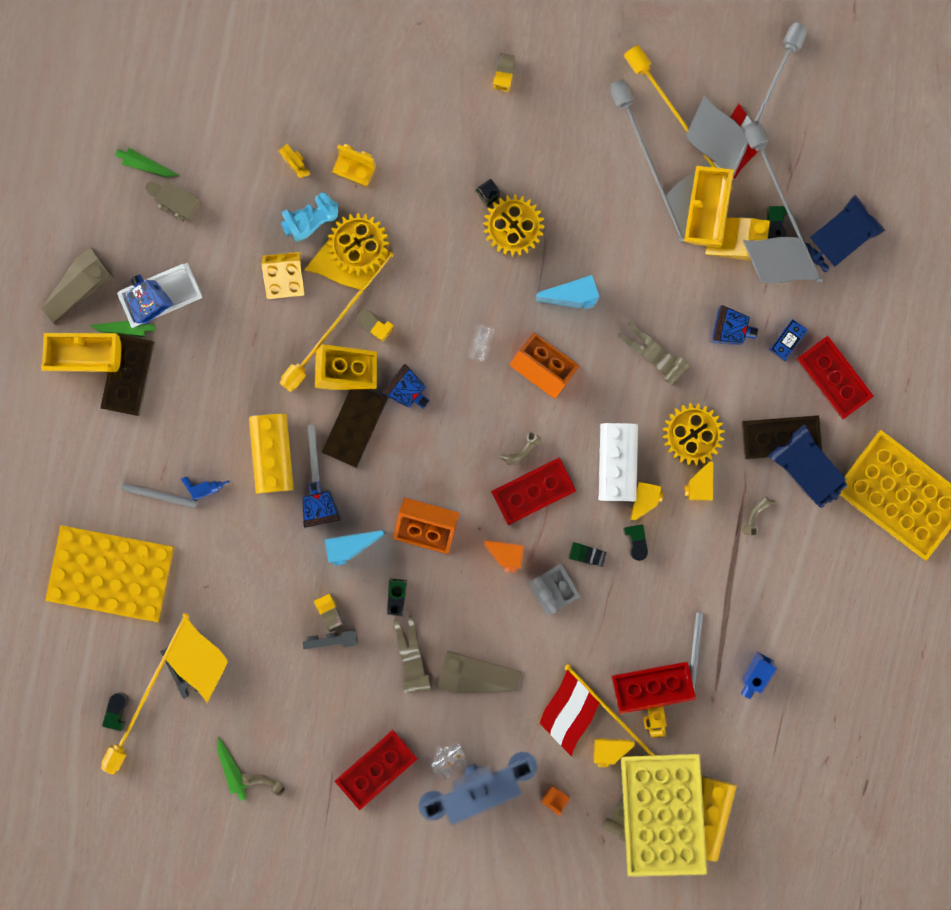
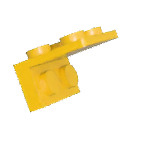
M338 144L339 156L332 174L368 188L376 168L372 155L364 151L361 153L354 151L355 148L347 144L343 146Z
M301 252L262 256L261 265L267 299L303 296L305 294L301 271Z

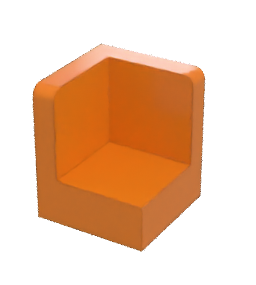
M553 784L541 798V802L559 816L570 800L569 796Z

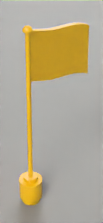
M344 237L340 243L346 245L350 242V239ZM326 242L304 271L320 274L341 285L358 289L359 292L302 364H291L281 376L282 380L279 384L285 389L292 392L307 375L304 373L306 370L303 367L390 257L393 258V252L389 251L388 254H382L386 260H379L381 266L374 265V272L368 268L367 274L363 270L360 271V275H357L356 270L349 274L348 268L343 272L342 265L337 267L335 265L337 260H331L334 254L328 253V250L332 247H329ZM355 242V244H356L358 247H361V246H362L361 244H358V243ZM354 253L350 256V260L356 261L360 255Z
M187 613L182 614L183 619L120 743L109 746L101 762V769L113 775L116 771H119L127 755L123 744L166 660L176 673L194 687L206 703H208L229 661L218 647L195 628L190 622L189 614Z

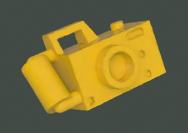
M286 144L278 151L299 178L310 175L309 169H306L302 162L304 158L297 150L293 152L289 145Z
M663 706L645 709L648 711V715L643 717L645 730L649 729L651 738L665 737V727L667 724ZM647 719H649V722H650V726H649V727H647V725H646V720H647Z

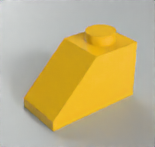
M707 462L688 481V485H685L684 495L688 496V500H713V462Z
M637 482L636 501H633L630 520H637L656 507L658 502H662L664 491H661V486Z
M594 738L593 762L597 763L598 767H609V764H615L634 747V741Z

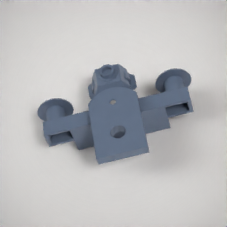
M518 752L511 757L507 767L496 772H492L490 765L482 767L481 765L476 766L475 763L465 767L466 771L463 773V776L454 781V790L445 794L438 791L425 793L419 801L420 813L427 821L438 820L447 814L450 824L453 825L520 796L522 792L517 781L530 780L537 772V761L530 753Z

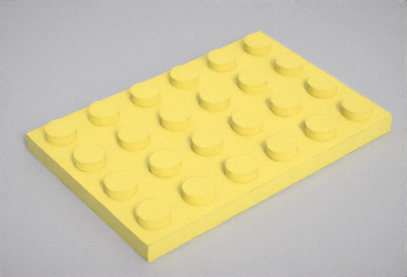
M700 754L621 757L628 876L707 874Z

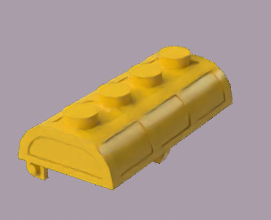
M696 166L684 238L685 242L711 247L722 246L734 169Z
M44 333L42 371L117 372L120 367L121 341L116 333Z
M287 414L249 417L256 494L294 490Z
M701 776L706 860L718 862L737 785Z

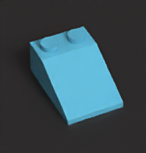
M592 275L538 292L536 295L537 302L574 308L584 307V309L594 307L599 299Z
M381 530L325 539L328 563L333 562L334 566L347 564L346 560L352 559L383 537L385 531Z

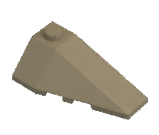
M91 247L73 261L42 306V310L53 324L114 278Z
M447 651L437 688L452 693L515 691L521 671Z

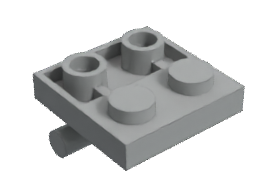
M561 563L528 582L547 616L557 612L560 608L580 597Z

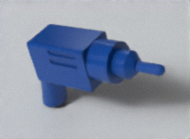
M188 476L181 478V481L192 495L193 500L219 492L223 485L230 483L229 480L225 482H216L215 480L212 482L206 481L194 486Z

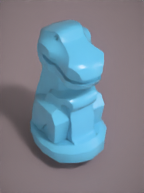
M325 192L315 197L318 205L315 209L308 204L305 209H300L293 213L287 209L282 211L285 221L281 222V226L286 236L292 235L294 241L299 242L308 238L323 223L332 222L337 219L338 203L334 202Z

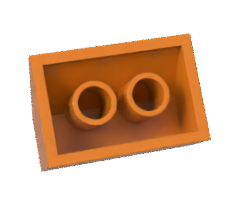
M535 332L519 349L509 364L515 371L526 377L531 383L538 386L554 399H556L580 367L579 364Z
M404 497L393 539L448 555L460 513Z
M484 541V545L498 564L504 567V571L516 573V569H521L524 546Z

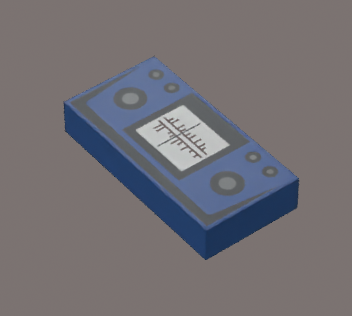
M791 319L769 350L783 361H786L808 330L794 319Z

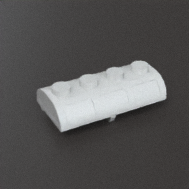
M188 263L181 264L146 279L158 282L174 303L157 317L203 298ZM133 285L117 293L131 328L142 324L136 323L127 299V293L134 289Z
M600 424L598 501H636L638 424Z

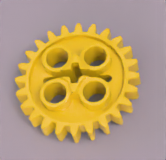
M514 194L513 200H510L508 195H506V201L499 198L500 204L498 205L493 202L494 209H487L490 215H484V218L488 220V222L483 223L484 227H488V229L483 231L484 234H489L486 241L492 240L493 242L490 247L498 246L496 252L498 253L502 249L504 250V256L507 252H510L511 257H513L514 252H517L520 257L523 250L528 254V247L534 250L535 246L533 243H540L537 236L543 237V233L539 230L545 228L544 225L540 224L544 221V218H538L542 211H535L537 204L530 206L531 199L524 202V196L520 200H517L516 194ZM513 208L518 209L520 212L516 217L509 214V211ZM502 213L506 214L512 224L517 223V229L526 236L525 239L520 236L515 228L510 229V222L502 216ZM503 221L506 225L505 228L497 229L495 227L496 222ZM528 222L533 228L526 231L522 228V225ZM515 235L518 237V242L510 243L508 237Z
M357 213L356 218L349 214V220L342 217L343 223L336 222L338 228H331L334 235H328V238L332 240L327 242V245L332 247L328 250V253L334 254L331 260H337L335 265L337 267L342 265L343 272L348 268L349 274H352L354 270H356L357 275H360L361 270L367 274L368 268L374 272V265L380 267L379 260H386L382 254L389 253L384 248L390 246L389 242L384 241L389 238L388 234H383L386 231L385 227L379 228L381 222L378 221L374 224L375 218L371 217L368 220L367 214L363 218L360 217L359 213ZM358 229H367L364 235L357 234ZM344 237L350 238V242L346 245L340 243ZM359 241L362 246L358 247L355 242ZM369 244L376 245L374 251H368L366 248ZM354 253L360 255L356 261L350 260V256Z
M689 403L688 409L682 405L681 412L676 408L674 409L675 416L673 414L668 415L671 421H664L668 427L662 428L664 432H667V435L662 436V438L668 441L663 445L670 446L667 453L674 452L673 459L679 456V463L686 459L687 465L691 463V460H693L694 465H698L699 459L704 464L705 457L712 460L711 453L718 454L715 448H722L718 442L724 440L723 437H720V434L724 433L725 430H719L723 423L716 422L719 416H712L714 410L706 412L707 406L700 409V404L698 403L693 408L692 403ZM692 416H697L700 419L698 426L691 424ZM707 424L705 429L695 435L696 439L692 437L682 445L679 444L682 439L691 434L690 430L693 432L702 425ZM677 427L684 429L685 434L683 437H678L675 434ZM703 432L710 433L711 440L709 442L702 439ZM691 442L695 445L694 453L687 451V443Z

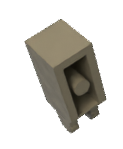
M149 181L145 186L146 191L155 197L154 200L158 203V208L165 212H168V210L174 212V217L183 222L185 219L190 222L202 203L197 197L170 182L160 186Z

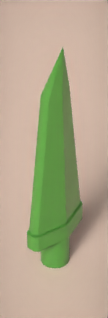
M131 148L127 152L119 149L116 151L115 156L123 159L122 165L163 177L180 176Z
M129 321L89 325L99 332L145 337L146 332H155V324H141L131 328Z
M219 737L217 752L230 794L237 793L240 801L247 798L244 788L248 786L242 783V774Z

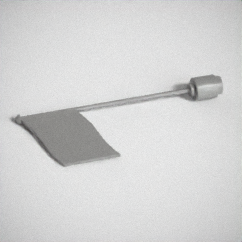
M793 23V26H790L782 44L787 52L755 121L759 122L790 53L800 51L807 36V27L803 24ZM704 95L685 137L697 150L714 161L720 168L734 169L735 174L749 144L744 130L734 120L717 109Z
M624 79L618 80L610 84L611 95L617 107H621V109L626 108L680 237L678 240L683 242L695 172L681 180L667 195L665 194L629 108L632 105L631 102L634 101V97L628 83H625ZM708 161L703 165L704 167H711Z
M758 121L751 122L744 126L746 139L751 149L755 148L756 151H761L798 237H777L759 241L743 239V243L761 283L777 284L794 280H816L817 283H821L823 278H820L764 151V148L767 146L766 143L769 141L762 124H759Z

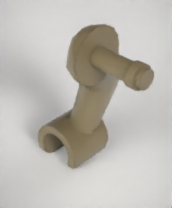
M528 433L527 440L529 442L520 452L510 454L508 457L501 455L500 459L506 460L507 465L519 462L530 453L534 445L537 446L541 443V437Z
M763 497L751 510L748 523L742 529L745 535H756L758 528L755 526V521L758 514L763 509L768 508L770 504L775 505L776 502L774 500L770 501L768 497Z
M242 774V783L246 786L259 783L267 784L273 787L272 792L277 796H282L285 791V787H283L280 781L276 782L265 775Z

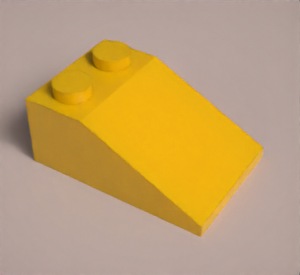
M727 217L722 246H706L705 255L751 261L743 239L754 241L768 239L770 221Z
M322 344L316 351L315 388L328 390L376 389L377 351Z

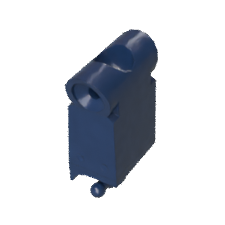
M855 194L837 216L810 237L821 251L818 253L809 243L805 244L813 262L820 266L823 272H827L829 266L824 263V258L821 255L824 254L836 266L865 241L880 235L886 230L876 218L868 214L866 206Z
M805 425L791 435L787 444L778 446L767 456L782 466L806 496L820 508H823L825 504L831 503L833 500L836 501L841 491L847 488L846 478L814 443Z

